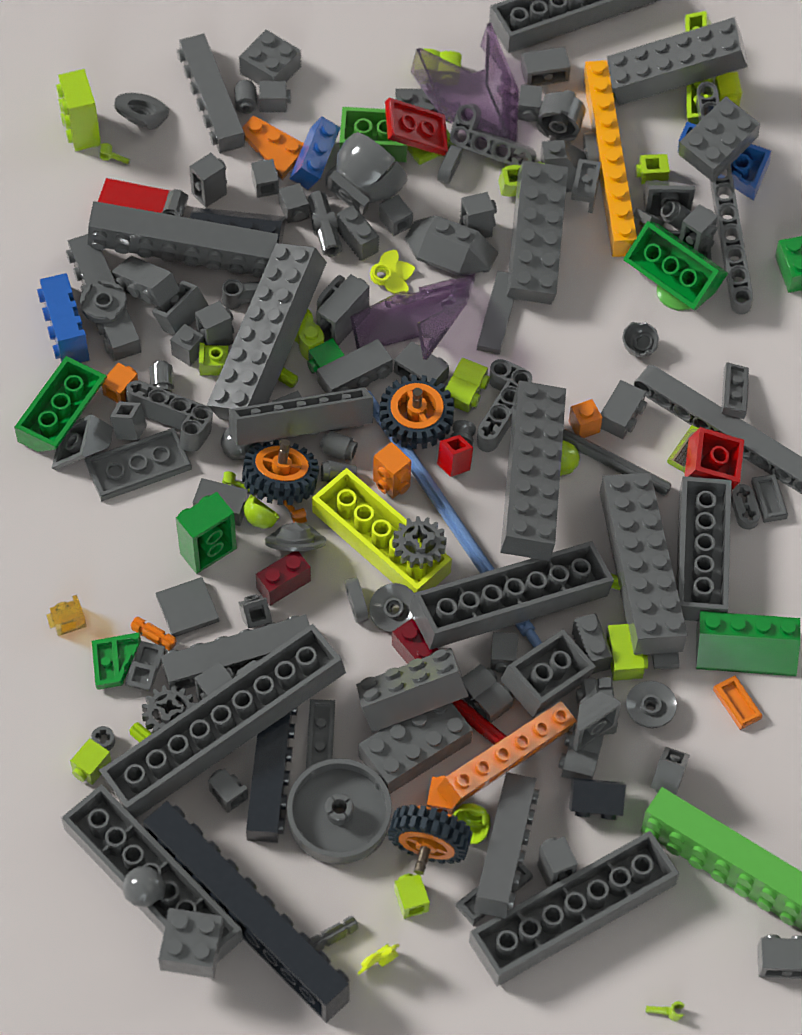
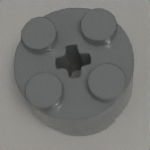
M571 90L547 93L544 95L536 126L540 133L548 138L551 135L556 137V140L572 141L581 130L586 113L585 105L576 97L575 92Z

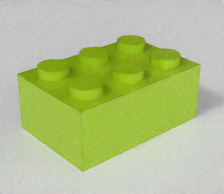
M85 69L58 74L59 84H56L58 97L61 98L58 99L60 111L63 112L60 113L63 126L66 127L65 132L68 143H73L75 151L101 146L96 104Z

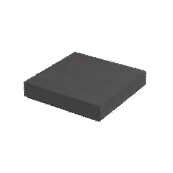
M203 577L155 593L169 631L174 637L220 622Z

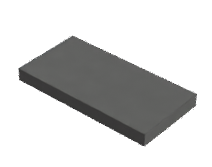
M175 427L84 459L101 502L192 470V465L186 451L180 447V438Z

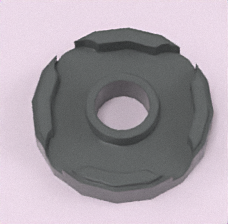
M102 280L98 281V284H90L84 289L80 298L82 313L86 318L95 323L102 324L114 322L121 318L128 304L124 289L113 281ZM101 299L110 300V302L105 305H101L98 303V301Z

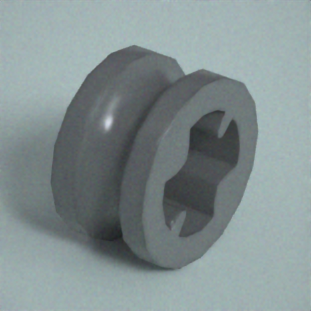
M100 726L92 732L91 739L106 750L110 751L114 747L115 737L112 729ZM101 735H107L109 741L105 740V743H100L98 737L101 739Z

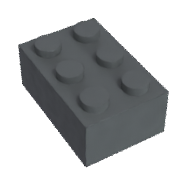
M725 96L679 142V155L713 182L759 137L760 123Z
M562 629L509 664L500 680L528 713L534 717L580 686L581 681L588 679L596 666L566 631Z

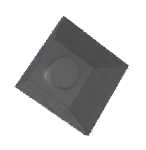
M565 140L542 141L541 163L568 167L566 192H572L579 159L586 160L585 152Z
M646 181L644 211L656 217H662L661 208L668 201H677L691 211L695 186L670 181Z
M93 414L77 420L56 448L52 469L57 470L109 448L112 442L113 427Z
M599 691L593 696L591 694L587 695L580 701L573 749L576 752L617 725L621 707L618 699Z

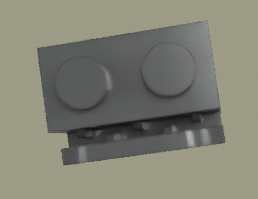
M352 274L345 280L343 276L338 275L320 294L317 300L316 316L317 325L324 334V342L333 338L339 346L369 313V285L365 280L357 278Z

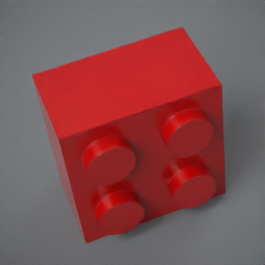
M700 427L688 441L684 476L731 480L732 491L740 483L745 440Z

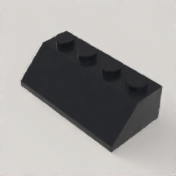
M195 207L190 215L191 219L278 234L277 243L282 244L286 221L285 216Z

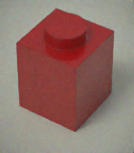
M460 434L442 440L439 444L437 465L450 477L470 471L473 447Z

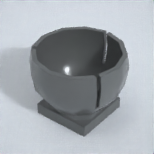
M356 132L345 140L338 151L336 170L329 176L327 188L348 206L355 205L360 213L364 215L368 210L369 203L390 199L403 188L408 178L401 165L382 146L368 136Z

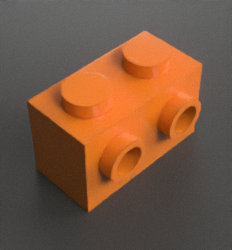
M392 442L376 453L373 459V481L382 493H387L393 499L398 494H404L411 484V459Z

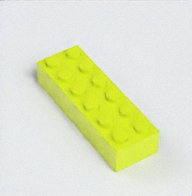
M348 468L343 470L312 497V512L392 583L403 584L415 593L436 587L451 573L452 558L446 553L441 554L439 562L433 559L432 567L424 563L423 569H420L418 564L410 568L409 561L401 563V556H395V548L392 545L394 531H398L400 523L406 526L407 519ZM418 538L419 547L422 545L420 538Z

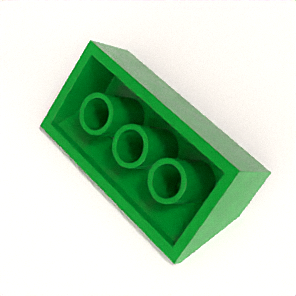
M650 221L646 222L623 259L693 310L699 308L713 296L728 275L727 271L658 223Z
M65 356L14 426L17 442L37 452L56 450L107 379V375Z
M700 611L696 625V669L796 676L801 641L800 618Z

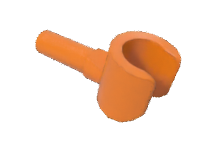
M283 500V504L291 513L293 523L307 522V514L304 508L296 510L293 505H287L286 500Z

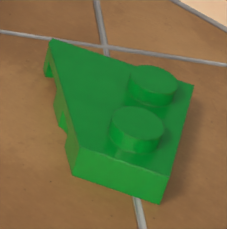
M139 632L92 641L94 677L97 690L123 685L141 642Z

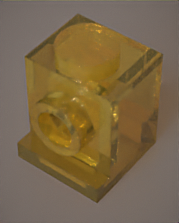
M77 595L72 596L73 601L60 602L51 607L50 613L46 614L50 629L55 627L58 636L87 627Z

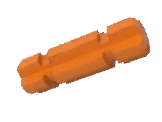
M140 617L134 618L131 623L133 631L142 633V636L158 645L162 644L167 650L174 648L177 642L176 637L169 633L165 634L164 630L149 622L146 624V620Z

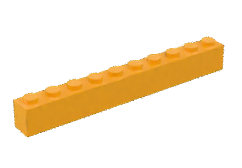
M607 60L585 61L583 80L591 129L596 134L601 162L600 185L612 257H622L627 254L637 235Z

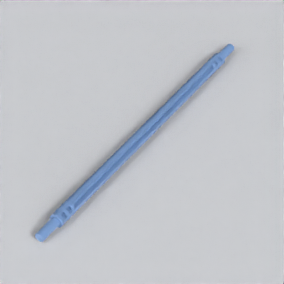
M373 396V417L381 427L380 405ZM401 440L397 444L392 442L411 459L412 474L478 571L484 573L494 570L492 564L409 443L405 448L401 447ZM530 620L515 624L522 636L527 637L533 648L542 643L535 633V627Z

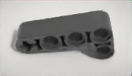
M470 103L462 105L458 109L450 132V140L454 145L509 165L522 164L523 158L520 156L513 157L514 154L521 155L526 153L525 157L528 158V161H536L537 155L533 148L478 129L481 118V109L478 105ZM467 108L473 111V118L471 120L465 117V110ZM459 130L465 131L467 135L465 141L459 139ZM480 137H484L487 140V147L485 149L479 145ZM501 144L506 145L508 148L506 156L501 155L499 151Z
M504 359L494 360L490 366L489 383L501 392L478 427L477 446L484 452L494 451L512 424L513 402L507 401H514L519 380L532 382V374L528 370Z
M132 381L127 384L126 402L141 403L145 417L181 430L180 447L183 450L195 452L201 448L212 430L213 411L210 407L142 381Z

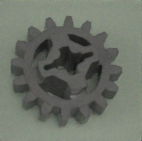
M417 516L415 522L408 518L406 526L401 523L399 524L398 531H394L392 546L395 548V556H401L402 564L409 561L410 568L418 564L419 568L423 569L424 563L432 567L433 559L438 562L441 560V554H445L447 537H444V529H438L437 521L430 524L429 517L425 521H421L420 517ZM418 538H420L421 547H419Z
M163 685L161 692L153 689L154 696L147 695L145 697L147 704H142V712H144L142 720L146 722V729L150 730L153 728L152 731L154 733L195 705L193 695L186 696L185 688L177 691L176 685H173L171 690H167V687Z

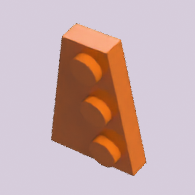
M253 115L242 127L244 140L255 152H259L265 160H274L277 175L283 180L295 166L304 143Z

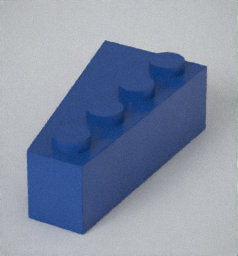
M686 122L678 141V153L679 142L696 126L695 124ZM751 144L730 164L734 189L753 201L770 164L771 150ZM720 174V175L718 176V178H724V177H725V176L722 175V174Z
M67 273L39 279L41 288L37 289L40 303L45 302L46 307L42 308L45 322L50 321L51 326L47 327L50 340L55 339L56 345L52 346L55 359L60 358L62 362L65 356L80 363L90 361L86 334L82 327V321Z

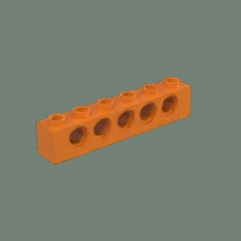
M562 701L558 702L446 776L437 787L438 791L452 809L506 774V772H509L566 734L577 720Z

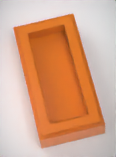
M736 675L714 686L713 691L740 730L762 719L763 715Z

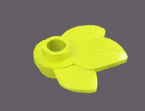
M397 250L386 251L381 255L379 263L375 264L370 270L372 282L379 286H385L389 292L394 294L408 292L409 288L405 281L411 277L415 266L407 262L398 261L399 255ZM383 272L385 277L379 278L377 273Z
M397 943L390 947L389 944H386L378 951L372 953L362 961L361 966L363 968L358 971V976L376 963L384 967L397 958L399 954L396 949L400 945Z

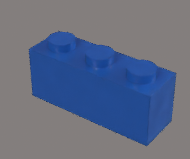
M323 116L310 127L290 180L297 184L300 183L307 190L320 180L341 127Z

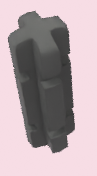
M349 916L343 920L342 924L339 922L322 931L320 936L318 934L310 938L312 941L311 946L319 952L324 949L325 945L330 946L346 937V933L351 934L357 931L359 925L353 916Z

